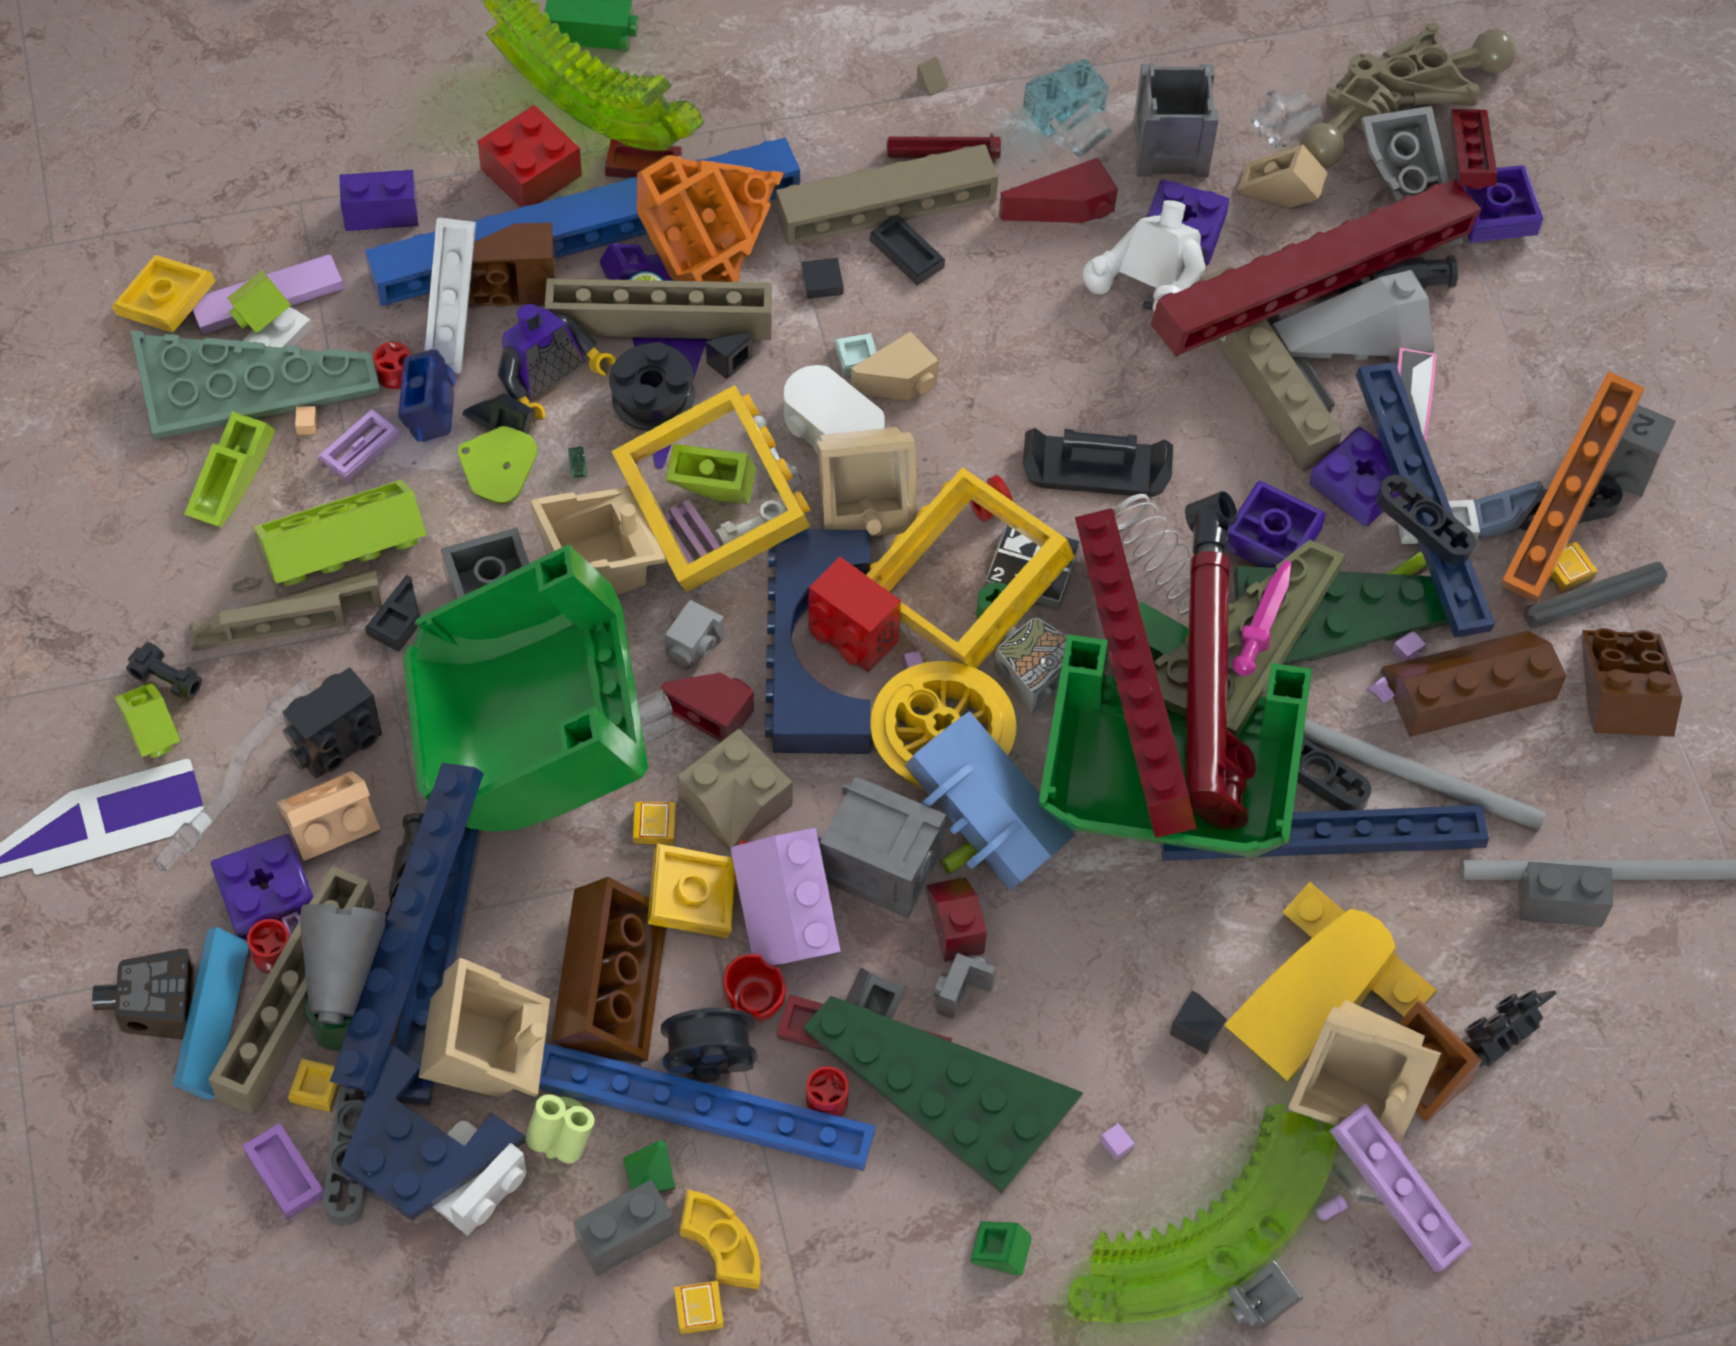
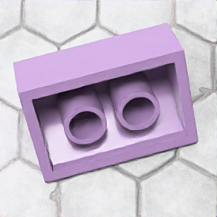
M816 828L775 835L730 847L751 954H760L768 964L779 966L841 952Z

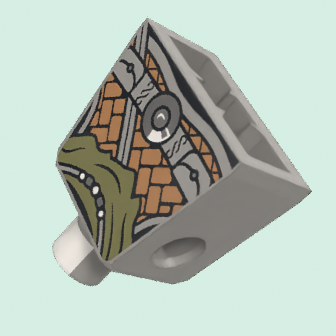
M1032 618L1019 630L1014 626L999 643L994 661L996 672L1030 714L1034 713L1058 691L1067 638L1065 634L1040 618Z

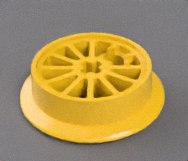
M932 661L909 667L895 675L885 684L873 704L870 728L875 747L884 762L907 782L924 789L904 765L922 747L961 718L967 707L970 706L977 711L973 716L980 724L986 723L988 727L986 731L1007 756L1012 750L1016 737L1015 711L1003 688L981 670L958 662ZM946 698L960 701L955 709L946 707ZM919 707L920 710L928 711L929 708L932 712L927 715H918L912 709ZM899 720H902L908 727H898L897 723ZM902 741H914V742H912V743H910V744L904 746V744H903Z

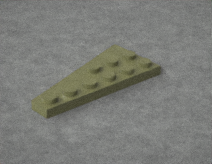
M1308 540L1276 565L1275 571L1260 583L1256 581L1246 589L1243 597L1234 604L1229 603L1227 730L1236 737L1240 734L1267 690L1271 663L1283 664L1343 567L1345 554ZM1289 560L1291 562L1289 586L1269 631L1271 633L1270 646L1266 651L1258 652L1254 662L1256 664L1254 673L1249 676H1240L1234 671L1232 663L1233 659L1240 655L1243 648L1241 643L1242 629L1245 625H1251L1270 579L1283 562ZM1188 636L1185 637V642L1169 655L1165 653L1154 662L1166 709L1186 717Z

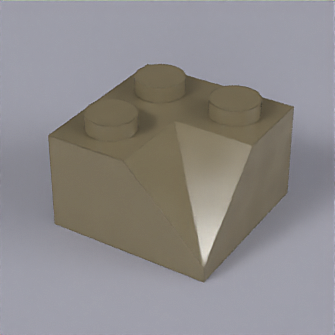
M740 729L736 730L677 775L678 799L730 853V847L737 846L739 841L749 840L792 806L793 782Z

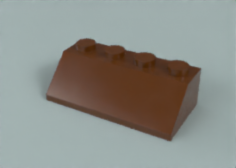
M1528 630L1384 666L1381 669L1383 677L1388 682V687L1395 695L1392 698L1409 737L1557 700L1567 676L1552 643Z
M605 877L574 889L551 1042L564 1048L612 1060L645 1062L648 1061L666 927L647 924L649 898L610 877Z

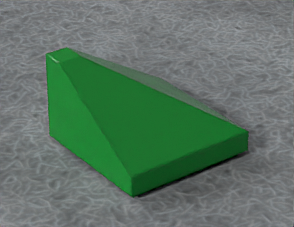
M665 1139L656 1141L623 1157L631 1190L651 1179L659 1193L676 1189Z

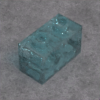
M1087 58L1073 64H1066L1057 71L1043 77H1036L1029 83H1026L1023 108L1044 136H1047L1105 111L1108 85Z

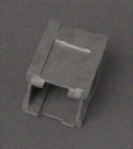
M1141 64L1133 118L1138 154L1136 164L1137 176L1194 174V177H1209L1219 122L1218 109H1214L1213 103L1214 64H1199V67H1156V64Z
M855 776L851 785L844 783L842 794L845 795V798L824 835L817 833L827 884L905 918H909L922 889L942 854V837L946 814Z

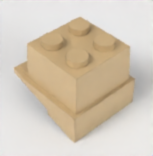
M897 427L820 435L821 441H817L824 529L867 530L870 533V537L904 533L915 521L917 515L916 446L910 432L901 433Z
M629 486L579 495L570 492L531 500L533 522L542 539L546 555L569 544L612 584L616 595L645 586L647 566L666 562V558Z
M459 958L444 972L442 986L430 999L419 1078L497 1098L512 1089L536 1097L539 1090L550 999L502 979L499 973Z
M1345 1000L1339 1009L1333 1006L1288 1109L1336 1125L1359 1106L1366 1103L1393 1140L1401 1144L1441 1053L1422 1047L1424 1035Z

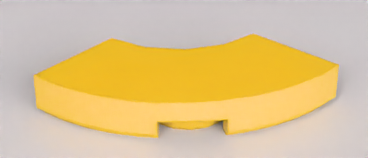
M687 1189L680 1236L698 1242L709 1252L715 1265L716 1281H718V1284L760 1290V1259L752 1234L749 1233L730 1207L710 1195Z

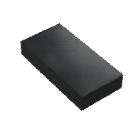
M898 214L870 232V242L916 285H919L945 267V259Z

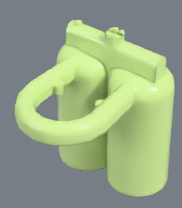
M544 1095L536 1102L525 1135L526 1144L534 1151L546 1153L547 1158L553 1159L556 1157L564 1163L574 1164L583 1155L594 1125V1116L589 1109L585 1108L574 1098Z

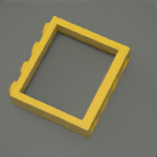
M736 385L611 451L678 583L686 593L810 527L805 513L810 511V508L802 492L799 490L793 494L788 484V481L794 478L783 458L775 460L770 450L777 446L766 425L761 428L757 426L753 418L760 414L749 393L741 396ZM735 410L788 511L689 563L637 462Z
M962 467L949 482H944L940 493L932 502L919 510L915 521L908 529L894 538L890 549L878 562L869 566L871 570L866 576L890 592L971 500L1040 546L1041 548L958 642L901 602L900 621L956 662L977 669L1072 561L1074 554L1065 537Z

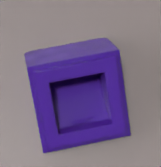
M610 243L600 259V266L608 280H629L636 273L645 271L654 273L640 245Z

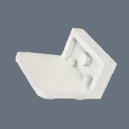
M460 1121L447 1135L465 1146L477 1129L467 1121ZM510 1143L481 1174L434 1205L433 1208L468 1236L478 1225H482L489 1219L497 1204L508 1193H512L522 1183L527 1174L524 1153Z

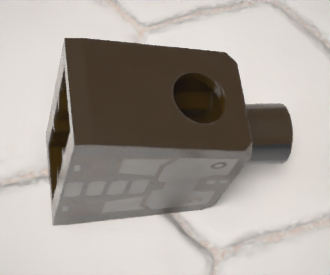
M188 948L125 959L119 962L117 984L93 986L92 1004L94 1011L115 1010V1017L121 1031L128 1034L183 1040L193 997L194 965Z

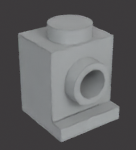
M689 600L665 634L666 655L681 667L689 666L694 668L701 657H708L716 641L721 643L723 640L724 616Z

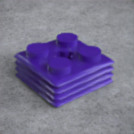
M1525 165L1497 168L1496 186H1486L1483 189H1471L1462 186L1481 208L1472 232L1468 234L1470 242L1520 238L1539 234L1544 218Z
M1160 180L1147 217L1161 215L1163 203L1166 200L1184 204L1185 210L1182 224L1199 231L1205 265H1209L1227 216L1230 199L1215 192L1192 188L1179 182Z
M1359 426L1312 469L1313 472L1311 473L1312 476L1310 477L1309 484L1362 525L1369 526L1384 512L1376 502V494L1383 480L1393 474L1380 440ZM1397 491L1394 494H1389L1394 499L1401 496Z
M1257 481L1238 510L1236 523L1228 527V551L1259 567L1275 568L1276 565L1308 540L1315 541L1322 530L1326 513L1263 481Z
M284 834L219 857L210 863L236 936L246 939L250 928L261 920L275 919L282 922L283 917L298 912V915H300L302 906L310 904L313 899L312 891L289 834ZM268 883L269 888L261 890L259 885Z

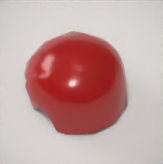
M753 953L737 956L726 966L722 978L723 999L727 1007L749 1013L753 1016L754 1021L762 1022L771 1019L783 1007L787 988L780 968L765 962L760 954Z

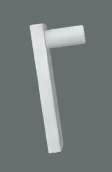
M437 218L423 369L459 374L462 372L476 222Z

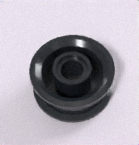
M661 342L639 345L620 355L611 368L609 382L614 410L618 417L631 427L650 431L693 407L695 391L692 383V368L687 358L675 348Z
M704 1008L678 1013L667 1018L660 1027L661 1034L668 1039V1053L664 1055L662 1060L664 1068L672 1074L694 1076V1080L703 1083L719 1080L720 1074L745 1072L753 1069L754 1063L757 1060V1051L750 1046L749 1032L755 1026L753 1016L736 1009Z

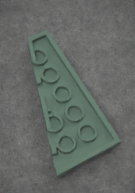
M131 331L154 440L227 425L232 411L257 419L296 411V406H320L380 393L372 353L334 349L313 351L300 349V346L291 345L281 348L265 346V343L206 337L203 340L180 338V335L165 334L164 337L145 335L141 331Z

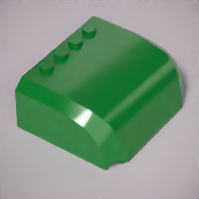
M569 544L416 619L415 624L419 627L414 645H407L403 663L417 790L426 800L429 801L442 762L476 767L484 775L466 827L491 832L509 831L525 828L570 812L644 777L648 770V762L623 609L612 584Z
M1067 634L1039 796V806L1069 831L1251 858L1258 857L1288 844L1311 682V668L1271 663L1266 698H1261L1237 737L1250 748L1256 761V774L1253 778L1247 779V792L1243 795V807L1249 812L1248 823L1238 829H1220L1210 825L1193 812L1196 829L1155 838L1115 677L1106 675L1108 640ZM1166 709L1185 778L1186 717Z

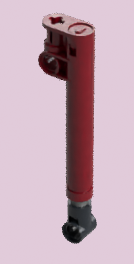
M1220 491L1189 503L1185 508V518L1190 530L1193 532L1194 554L1190 560L1185 782L1192 811L1216 828L1233 830L1241 828L1248 823L1249 812L1243 807V795L1247 792V779L1253 778L1256 774V761L1250 748L1227 730L1230 560L1226 555L1228 554V527L1236 523L1238 515L1232 497L1227 492Z

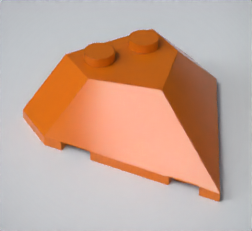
M671 155L663 157L638 172L636 211L669 276L674 281L739 282L741 277L739 272L745 257L750 256L770 208L769 200L775 186L780 184L784 172L754 170L751 167L704 160H687Z

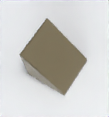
M936 56L918 65L917 81L930 96L949 87Z

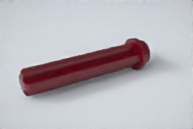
M990 133V137L890 136L887 139V156L890 158H924L931 154L937 155L964 147L985 144L993 162L994 158H1001V137H994V133Z

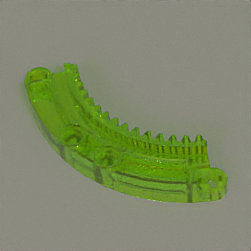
M482 0L488 12L497 22L494 27L485 33L491 42L540 93L561 110L593 131L609 139L618 140L630 147L664 151L668 150L679 139L689 138L703 125L704 121L700 111L687 100L666 101L663 94L672 85L661 74H658L656 77L651 75L648 78L646 75H642L639 78L636 73L630 76L628 71L621 73L618 67L612 70L607 62L602 65L599 57L595 56L592 59L587 49L582 52L578 42L575 41L572 44L567 33L561 34L559 32V25L557 23L551 24L549 22V15L539 11L540 4L538 2H532L531 0Z
M1276 1103L1274 1106L1265 1107L1255 1149L1250 1156L1248 1165L1243 1167L1240 1178L1236 1177L1234 1179L1231 1190L1225 1189L1222 1192L1220 1202L1214 1199L1210 1202L1207 1212L1201 1208L1197 1210L1194 1222L1187 1216L1183 1217L1180 1229L1172 1222L1168 1223L1164 1236L1154 1227L1151 1229L1149 1239L1147 1240L1140 1230H1136L1131 1242H1128L1123 1231L1118 1232L1115 1242H1110L1106 1231H1101L1097 1241H1094L1090 1257V1275L1081 1276L1070 1285L1067 1295V1307L1071 1314L1084 1321L1111 1323L1149 1321L1179 1315L1209 1305L1229 1295L1226 1291L1233 1285L1241 1286L1272 1261L1279 1258L1301 1232L1317 1205L1333 1167L1339 1143L1329 1130L1336 1125L1326 1122L1323 1131H1316V1123L1312 1117L1296 1112L1284 1111L1285 1104ZM1265 1227L1273 1228L1279 1233L1280 1238L1275 1240L1268 1239L1261 1233L1260 1229ZM1225 1263L1233 1269L1234 1274L1223 1276L1214 1269L1213 1265ZM1088 1289L1092 1291L1093 1298L1106 1300L1107 1290H1114L1109 1311L1104 1310L1107 1301L1093 1300L1091 1307L1083 1306V1300L1075 1296H1081L1083 1290Z

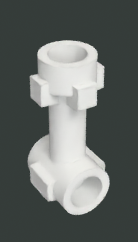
M766 501L760 507V516L736 526L729 521L720 524V528L715 530L717 542L720 546H723L783 514L786 510L777 501Z

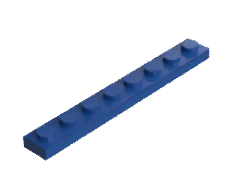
M549 1043L544 1044L539 1089L860 1171L865 1170L875 1133L874 1125Z

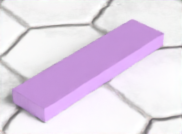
M331 254L266 274L292 306L344 289L343 281ZM247 281L205 294L192 310L202 335L238 324L228 312L234 306L227 297Z
M1366 1103L1359 1106L1329 1130L1435 1273L1445 1269L1472 1246L1471 1242Z

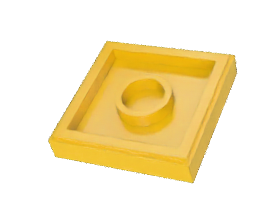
M154 255L115 301L112 308L118 316L174 333L216 280L210 271Z
M657 843L653 849L647 924L728 938L732 933L735 871L732 857Z

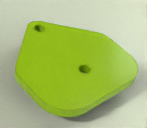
M502 426L460 444L457 453L473 493L497 504H507L514 501L521 493L537 458L538 447L530 435L507 426ZM465 449H469L467 454L463 453Z

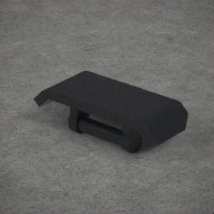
M1036 428L1025 432L1023 466L1029 482L1040 488L1128 496L1146 494L1148 497H1154L1163 493L1172 477L1173 444L1165 439L1148 445L1137 444V435L1132 434L1116 436L1074 432V429H1064V436L1057 437L1046 436Z

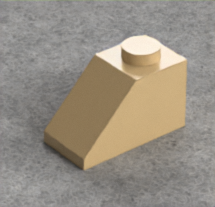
M1302 144L1247 163L1237 190L1242 195L1292 208L1305 203H1312L1319 199L1328 172Z
M910 331L851 368V386L864 396L908 401L918 394L929 392L937 383L939 360Z

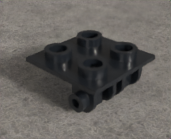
M1532 990L1521 997H1518L1517 994H1512L1495 1006L1497 1013L1489 1019L1482 1017L1468 1025L1464 1029L1467 1035L1461 1040L1467 1046H1470L1472 1051L1482 1059L1479 1067L1492 1065L1505 1052H1509L1512 1049V1044L1518 1045L1522 1039H1525L1539 1029V1022L1543 1020V1016L1538 1008L1554 997L1557 992L1553 990L1537 993L1536 990Z

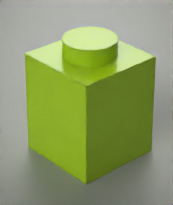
M263 270L227 297L234 306L228 312L242 329L250 325L256 334L292 306Z

